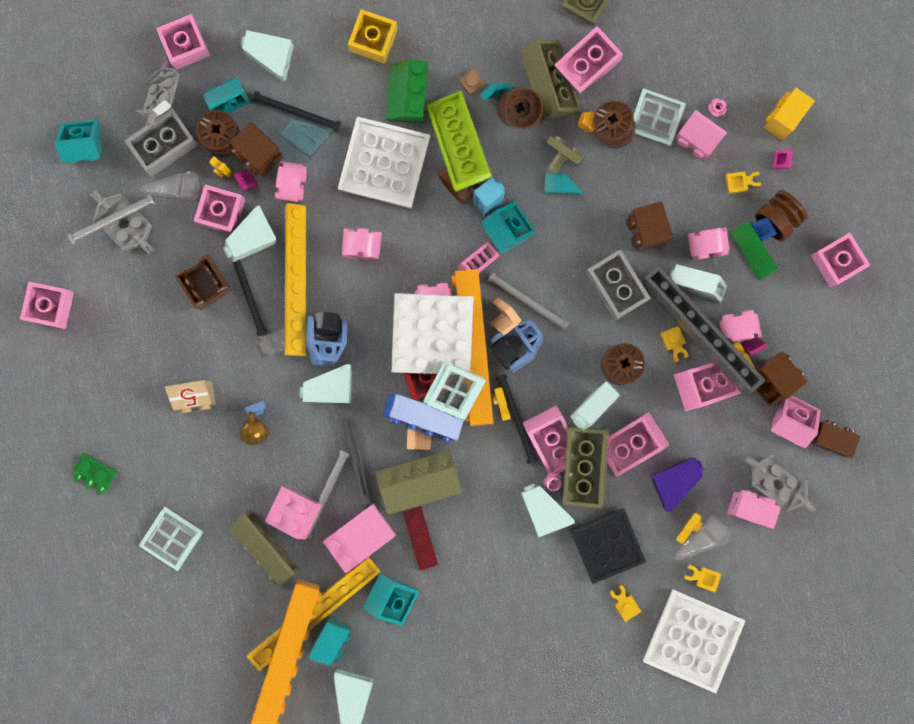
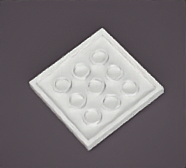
M357 117L338 191L412 209L430 135Z
M395 293L392 372L438 374L444 361L470 371L474 297Z
M672 589L643 662L716 693L745 620Z

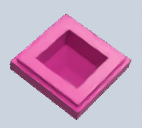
M793 150L775 151L773 169H790Z
M248 170L234 174L241 189L247 190L258 186Z

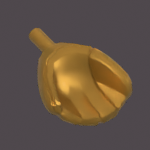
M250 411L248 412L250 420L242 425L240 439L242 442L250 445L260 444L267 439L270 433L265 424L259 419L254 418L253 412Z

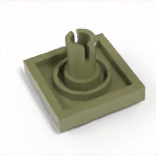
M565 0L561 8L594 26L609 0Z
M551 136L548 139L547 144L554 148L557 154L547 167L556 174L566 160H571L578 166L583 162L582 153L574 147L571 149L566 147V141L559 136L555 138Z

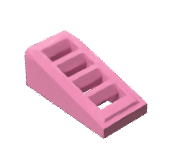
M488 241L461 262L458 269L460 271L478 269L480 273L500 255ZM484 249L492 256L491 259L484 253ZM478 254H480V256L486 261V263H483V261L478 257ZM472 259L480 266L479 268L472 262Z

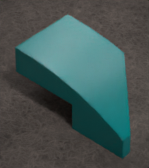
M494 83L480 95L484 101L496 97L499 99L504 91L515 86Z
M546 173L545 193L583 195V191L565 173Z

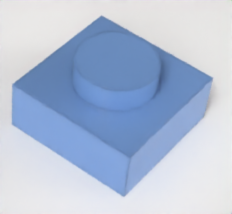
M266 401L245 407L247 415L248 412L252 411L254 417L265 414L264 410L268 409Z

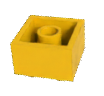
M361 9L348 42L349 51L385 64L398 30L397 22Z
M797 87L792 92L787 91L776 104V108L765 119L767 124L764 129L783 141L793 132L815 100Z

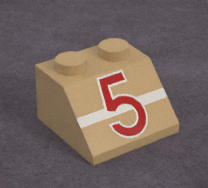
M202 380L165 387L173 410L180 411V414L192 412V408L199 407L200 411L211 409L210 405H216L213 383L210 381Z

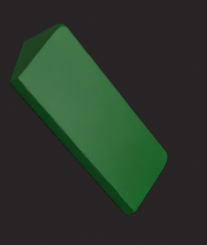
M749 221L729 232L759 281L778 270L777 265Z

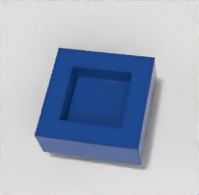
M767 217L751 224L761 241L778 233L774 223Z

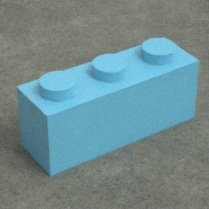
M493 177L476 189L473 194V204L484 218L503 203L505 193L503 190L505 188L499 180L495 181Z

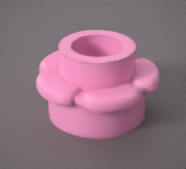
M715 98L708 105V110L712 116L719 117L726 113L727 104L724 100Z
M550 473L544 479L543 484L550 491H557L562 486V477L559 474Z

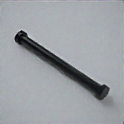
M255 91L253 94L252 102H260L332 128L334 132H338L341 122L338 120L336 122L263 96L258 91Z
M237 260L233 264L257 329L256 334L257 336L267 334L268 331L262 323L241 261Z
M503 374L496 377V381H499L528 457L527 463L529 464L539 459L537 456L535 457L526 430L522 424L523 422L506 380L507 375Z

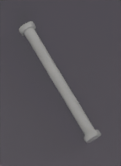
M150 193L146 198L75 233H69L67 236L70 242L75 244L77 240L150 204H156V201Z
M493 272L487 282H492L561 327L560 330L563 332L570 323L567 320H562L497 277L496 273Z
M343 450L339 451L340 455L318 500L322 507L307 538L311 539V533L346 458L350 456L349 453Z

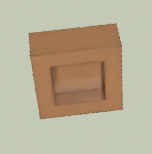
M472 69L459 79V83L469 96H472L485 86V82L475 69Z

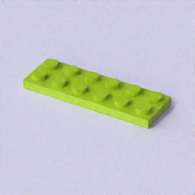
M460 90L427 104L426 106L455 191L492 177L462 91Z

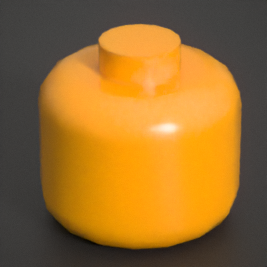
M592 111L583 112L577 123L579 128L586 132H593L595 130L593 125L595 113Z

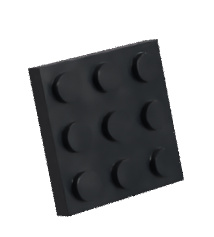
M624 508L570 529L592 584L646 563Z

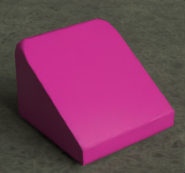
M757 336L741 343L744 352L748 356H752L767 348V344L760 338H757Z

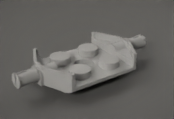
M166 59L165 61L163 60L160 70H157L145 80L150 88L144 103V110L136 111L143 118H147L145 125L150 128L154 126L156 118H159L161 114L169 111L180 76L175 69L169 68L171 63Z
M97 190L90 194L98 203L93 218L94 222H98L132 205L122 194L103 198ZM139 211L102 228L123 251L141 247L150 255L155 250L147 241L152 224ZM128 219V227L122 229L120 227L121 220Z
M749 455L744 458L743 461L752 467V486L767 498L775 500V504L783 510L789 512L802 506L811 511V513L816 510L817 506L807 498V480L800 482L772 461L773 455L760 462L754 460ZM773 482H776L779 485L780 490H777L774 487Z

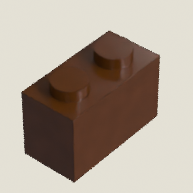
M826 420V422H819L818 434L811 441V444L846 458H853L861 436L855 434L853 429L847 427L841 429L837 427V423Z

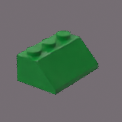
M405 60L391 64L386 120L424 123L428 61Z

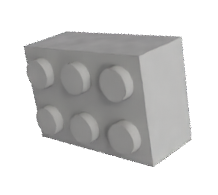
M173 108L155 119L153 127L145 126L125 140L144 170L151 177L199 145Z
M621 249L590 267L585 272L614 320L619 319L651 299Z

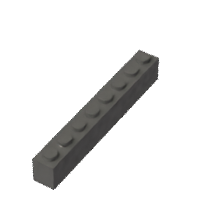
M657 266L644 277L642 281L643 287L745 397L766 381L660 266Z

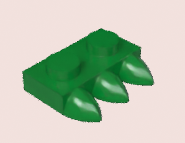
M82 453L73 469L74 482H78L86 477V489L91 488L97 483V495L103 494L108 490L118 471L86 453Z

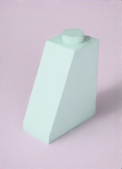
M246 30L245 36L241 39V47L244 53L279 80L285 82L293 51L292 41Z
M260 205L253 209L225 241L224 252L227 258L231 257L233 262L275 245L276 237Z
M678 264L670 273V278L681 290L721 304L727 288L721 276Z
M346 364L303 382V387H300V398H303V402L351 404L352 365Z
M606 381L593 391L570 417L577 427L586 430L620 395Z
M535 484L524 487L525 491L521 492L538 537L575 523L574 519L539 485L535 487Z
M337 668L334 674L340 723L361 724L374 679Z

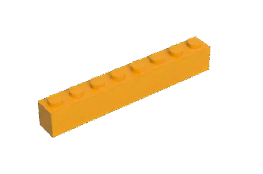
M478 269L455 271V276L451 277L452 287H456L457 295L453 296L474 297L470 372L486 379L466 417V422L470 421V426L493 424ZM463 378L462 383H466L467 390L463 392L467 394L473 381Z
M299 579L296 580L250 724H280L278 717L279 714L283 715L286 707L284 702L285 695H290L292 684L289 683L291 677L295 678L298 670V666H296L297 659L301 660L304 648L301 646L303 640L307 641L310 633V629H307L309 622L313 623L316 611L313 609L315 603L319 604L322 592H319V585Z

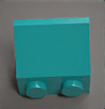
M237 77L229 78L224 81L223 85L211 87L207 90V93L203 94L210 111L220 110L229 114L251 103Z
M99 119L63 123L60 125L55 146L61 163H75L82 160L94 161L100 158L102 141Z
M516 201L495 210L481 222L485 232L490 236L501 254L515 248L537 233Z
M380 573L363 609L377 619L403 626L420 591L393 577Z
M331 616L308 658L328 665H332L334 660L338 662L343 652L340 650L342 644H347L352 636L349 632L351 627Z

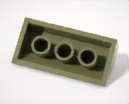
M535 39L522 47L520 52L527 71V77L532 90L537 92L542 99V120H556L581 112L575 88L554 66L564 57L560 41Z
M568 427L563 505L603 508L605 502L609 428L588 427L586 430H583L579 427Z
M450 450L375 472L388 515L462 493Z
M251 510L244 512L229 526L232 530V536L236 540L240 539L242 541L244 550L249 555L253 554L257 559L255 561L260 569H265L269 573L268 578L274 585L278 584L281 586L300 569Z

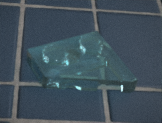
M291 120L280 135L311 159L333 133V129L327 127V129L316 127V124H304L301 121Z

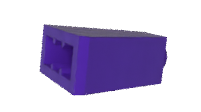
M690 458L650 475L664 511H672L703 477L702 471L704 469L700 460Z

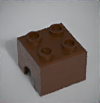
M249 122L230 142L233 147L231 151L242 163L246 161L245 165L255 176L260 174L262 177H265L284 157L279 152L278 146L252 122Z
M662 201L635 208L628 216V219H626V226L633 234V237H631L632 246L637 248L638 252L663 246L673 238Z
M209 255L200 258L198 264L188 270H181L174 275L194 308L200 311L233 291L219 267Z
M783 351L764 360L756 367V371L766 380L756 391L769 406L776 404L779 400L789 399L807 383L804 373L795 367L791 357Z

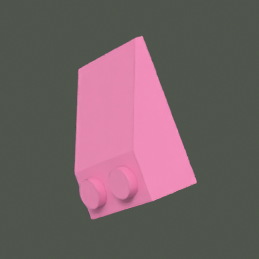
M597 26L554 66L581 93L619 63L623 53Z
M713 362L674 374L685 411L741 394Z
M554 406L522 423L549 474H559L565 471L568 425L558 407Z
M649 412L609 436L607 463L616 477L670 445Z
M372 504L325 539L323 543L343 571L347 573L394 538L396 534L376 506Z

